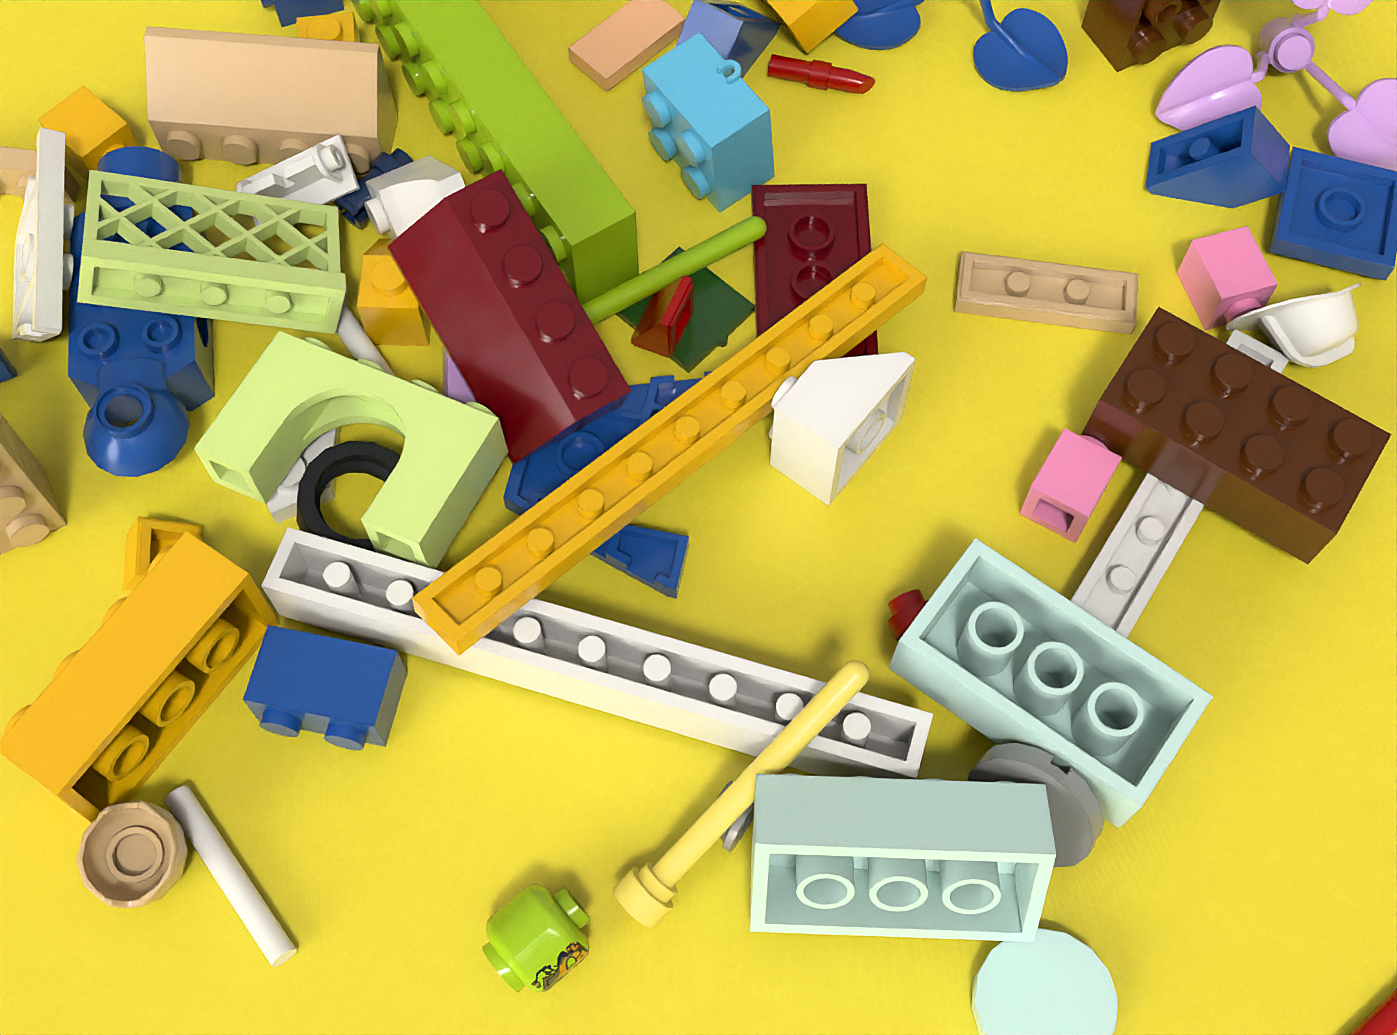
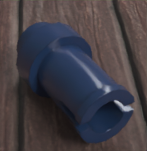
M399 148L395 149L390 155L381 152L369 163L370 171L358 181L360 189L335 200L336 207L340 211L343 209L347 210L342 213L344 218L357 229H362L370 219L364 202L372 199L365 182L414 161Z

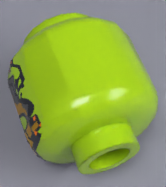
M529 884L488 919L486 933L489 942L482 947V950L499 975L516 992L521 991L525 986L536 992H545L551 989L589 954V942L581 928L591 918L565 887L553 895L546 887L540 884Z

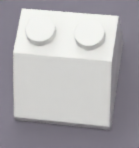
M906 352L817 360L807 368L799 379L795 376L787 378L777 390L771 403V407L774 409V420L769 431V437L772 439L770 465L829 506L901 421L916 359Z

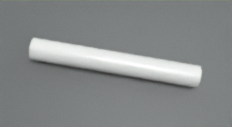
M181 786L170 792L164 802L182 826L186 836L271 966L277 967L285 963L296 953L297 949L189 786Z

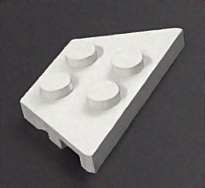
M41 127L39 128L36 140V177L30 175L28 177L23 209L15 238L12 340L39 343L60 334L62 330V290L68 291L73 273V255L63 253V240H69L74 220L73 204L64 203L65 132Z

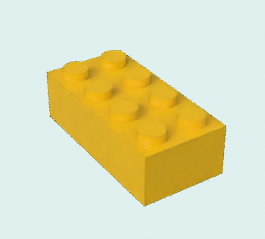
M186 530L174 545L164 548L156 555L149 567L148 574L128 597L119 599L108 609L103 617L101 627L80 650L72 652L63 659L54 673L53 681L31 705L21 708L12 716L5 727L4 736L0 739V754L91 823L97 819L98 814L105 807L116 803L129 802L258 650L262 644L267 626L277 627L280 623L247 571Z

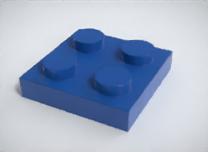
M1293 147L1289 154L1286 192L1279 194L1268 252L1386 281L1395 267L1397 254V171Z

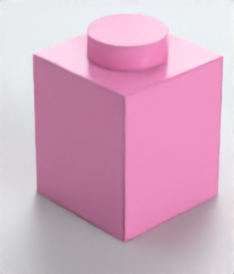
M1248 226L1192 240L1177 272L1205 331L1225 326L1239 316L1265 307L1278 285Z
M1064 428L1032 483L1019 514L1076 543L1105 492L1122 457L1109 451L1099 440L1086 435L1079 436Z

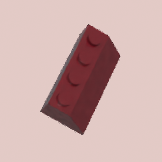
M502 169L443 198L387 245L389 254L476 403L487 407L499 418L508 449L507 456L513 466L621 407L630 394V387Z

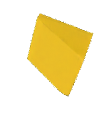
M138 516L126 537L123 590L133 591L148 574L149 567L156 555L164 548L174 545L186 530L202 541V525Z

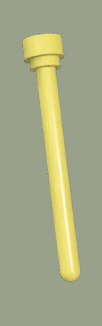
M858 660L847 662L655 865L647 862L642 869L633 867L613 888L614 895L622 907L635 920L648 928H654L673 908L671 899L678 892L675 884L754 802L756 774L780 775L867 683L869 679L868 667Z

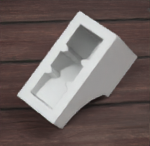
M428 155L366 181L365 183L372 199L365 201L364 204L376 232L379 235L386 232L387 236L395 240L443 198L466 186L459 171Z

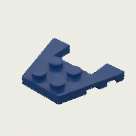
M712 371L704 372V377L707 376V375H708L709 373H711ZM674 375L651 377L648 384L628 385L631 392L621 407L520 463L512 465L503 496L506 509L521 516L703 378L675 381ZM626 525L590 553V555L661 594L677 599L689 549V536Z

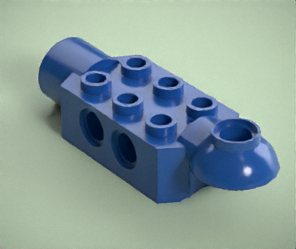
M140 146L118 148L105 154L97 164V171L183 184V174L179 163L170 155L153 148ZM100 195L103 200L118 212L136 205L127 197ZM174 205L168 208L184 222L197 216L194 209L189 206ZM85 212L74 217L70 235L73 273L69 287L68 376L90 407L83 430L87 455L98 468L115 476L139 477L158 471L175 459L186 443L190 425L187 411H193L215 397L213 319L77 302ZM152 217L134 224L150 238L167 230ZM204 231L200 232L199 234L208 241ZM118 233L103 239L105 241L130 244ZM183 242L168 248L170 250L195 253ZM140 418L133 425L125 427L130 421Z

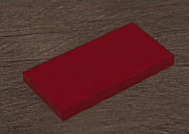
M867 184L752 185V216L761 217L767 226L765 235L753 242L756 338L871 252ZM877 330L841 358L878 355Z

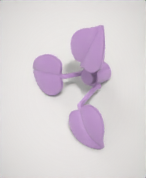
M1291 0L1300 8L1317 10L1305 15L1296 13L1292 18L1278 17L1269 21L1262 28L1258 36V49L1260 52L1255 55V60L1258 63L1254 72L1251 55L1241 46L1226 44L1207 49L1192 59L1172 79L1162 94L1155 110V114L1160 121L1181 131L1255 105L1261 110L1262 96L1254 83L1264 79L1268 64L1271 63L1277 70L1286 73L1295 72L1303 68L1347 108L1346 111L1335 117L1327 128L1328 144L1334 155L1351 161L1393 171L1397 170V78H1382L1369 83L1362 89L1355 101L1311 60L1315 51V42L1312 35L1304 29L1307 25L1324 20L1330 8L1340 14L1353 15L1363 11L1373 0Z

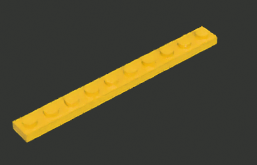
M882 243L413 596L412 601L415 612L460 656L774 410L771 407L773 397L787 378L795 376L799 379L814 361L841 358L922 295L927 277Z

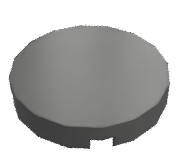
M1019 743L993 746L971 769L967 781H1011L1015 783L1045 784L1056 849L1053 868L1075 866L1085 859L1094 848L1104 825L1100 802L1086 780L1072 768L1065 774L1059 767L1051 764L1055 756L1041 748Z

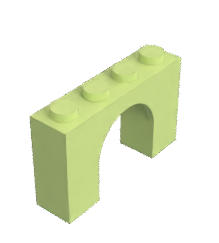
M278 331L194 447L213 482L267 504L305 448L322 434L334 428L354 423H371L387 427L405 439L403 452L397 465L361 518V521L376 552L436 569L508 453L499 418L491 410L479 403L467 402L463 404L443 396L426 382L420 380L408 382L390 375L379 365L368 359L359 358L355 361L337 354L326 344L315 338L306 337L302 340Z

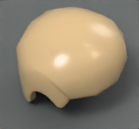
M142 800L109 805L98 814L97 819L90 823L82 835L76 861L84 887L103 903L118 908H137L149 905L163 898L181 879L188 849L183 828L169 811L154 803Z

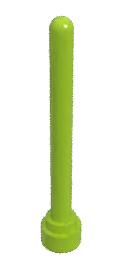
M749 217L581 305L591 323L595 325L659 292L683 275L689 276L759 240L766 233V223L761 217Z

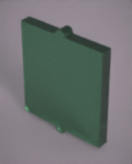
M679 246L662 262L684 252L685 250ZM707 267L687 276L692 278V283H694V313L674 354L669 357L687 373H690L716 347L727 346L728 336L755 312V305ZM655 294L615 315L635 330L648 303Z

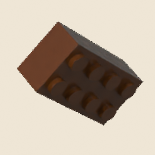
M1160 307L1157 308L1102 394L1081 435L1099 440L1109 451L1121 456L1122 459L1306 564H1309L1337 535L1392 435Z

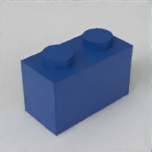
M268 625L243 701L258 721H260L259 726L274 734L297 737L300 730L325 734L324 739L327 742L345 749L362 750L365 743L386 747L407 677V671L397 650Z

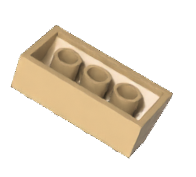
M146 27L144 44L148 121L162 152L171 157L187 161L209 159L231 161L240 165L252 163L276 165L338 134L342 135L355 174L369 172V163L381 152L391 154L398 116L379 44Z

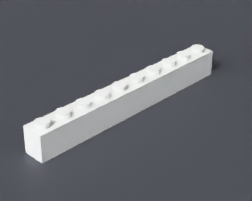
M287 527L261 585L280 616L756 757L827 684L826 682L535 598L531 599L458 656L415 612L412 601L413 596L445 572ZM858 692L788 766L820 776H869L872 778L916 779L933 713Z

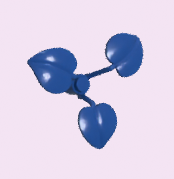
M853 0L859 11L837 28L834 33L852 45L869 50H887L901 46L918 33L921 20L914 6L921 4L924 0ZM979 0L985 23L991 32L984 34L977 40L974 46L973 58L975 68L985 82L1000 90L1014 92L1050 87L1064 80L1068 66L1067 50L1058 29L1047 17L1034 10L1019 8L1011 11L1000 24L995 18L991 1Z

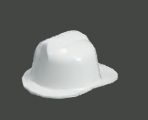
M1357 283L1339 292L1291 299L1251 311L1227 323L1226 330L1234 331L1236 329L1242 331L1259 328L1274 349L1289 358L1288 362H1295L1308 368L1323 367L1351 354L1354 350V335L1359 329V322L1352 290L1361 286V283Z

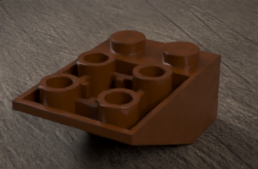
M1089 0L1081 27L1115 71L1120 72L1138 63L1142 65L1150 63L1163 52L1183 43L1193 44L1202 39L1212 28L1213 18L1221 0Z

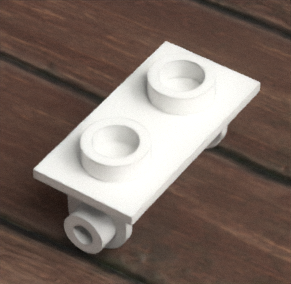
M338 134L238 182L237 190L235 191L326 205L360 188L342 135ZM253 216L256 226L262 224Z

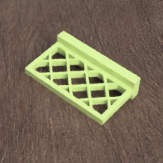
M89 170L77 302L314 332L336 333L346 293L345 273H341L338 207ZM100 195L127 197L136 205L118 212L103 200ZM174 205L189 206L196 210L199 215L184 222L168 208ZM236 214L254 216L262 224L247 231L231 217ZM152 217L167 230L150 238L134 224ZM298 222L324 227V232L308 239L292 225ZM215 226L231 240L215 247L199 233ZM118 233L130 244L105 241L103 239ZM276 234L293 249L278 256L263 244L262 241ZM183 242L195 253L170 250L168 248ZM243 251H246L257 261L236 259L232 257ZM307 259L320 270L295 267V265Z

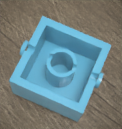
M698 32L642 69L646 95L642 97V103L651 118L653 128L648 132L650 141L657 153L665 161L672 158L682 169L681 174L687 187L696 198L702 199L706 197L716 210L721 213L751 193L752 185H763L775 177L770 109L740 77L741 66L738 62L725 60L706 38Z

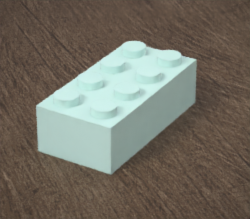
M977 538L973 540L900 638L888 667L891 671L996 744L1019 743L1041 748L1054 755L1055 757L1051 764L1059 767L1065 774H1067L1070 768L1078 772L1098 798L1103 818L1118 829L1143 806L1213 698V695Z
M795 773L781 775L756 774L751 850L750 932L1034 942L1056 858L1046 785L1015 783L1011 781H946L937 778L917 780L872 778L869 776H804Z

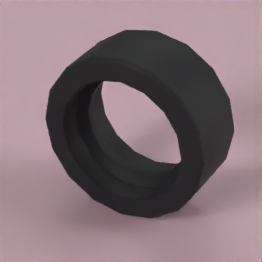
M347 441L326 448L308 464L299 482L296 522L300 531L376 552L370 539H354L334 532L326 524L320 511V497L330 481L346 473H366L385 483L397 465L400 456L389 448L374 442Z

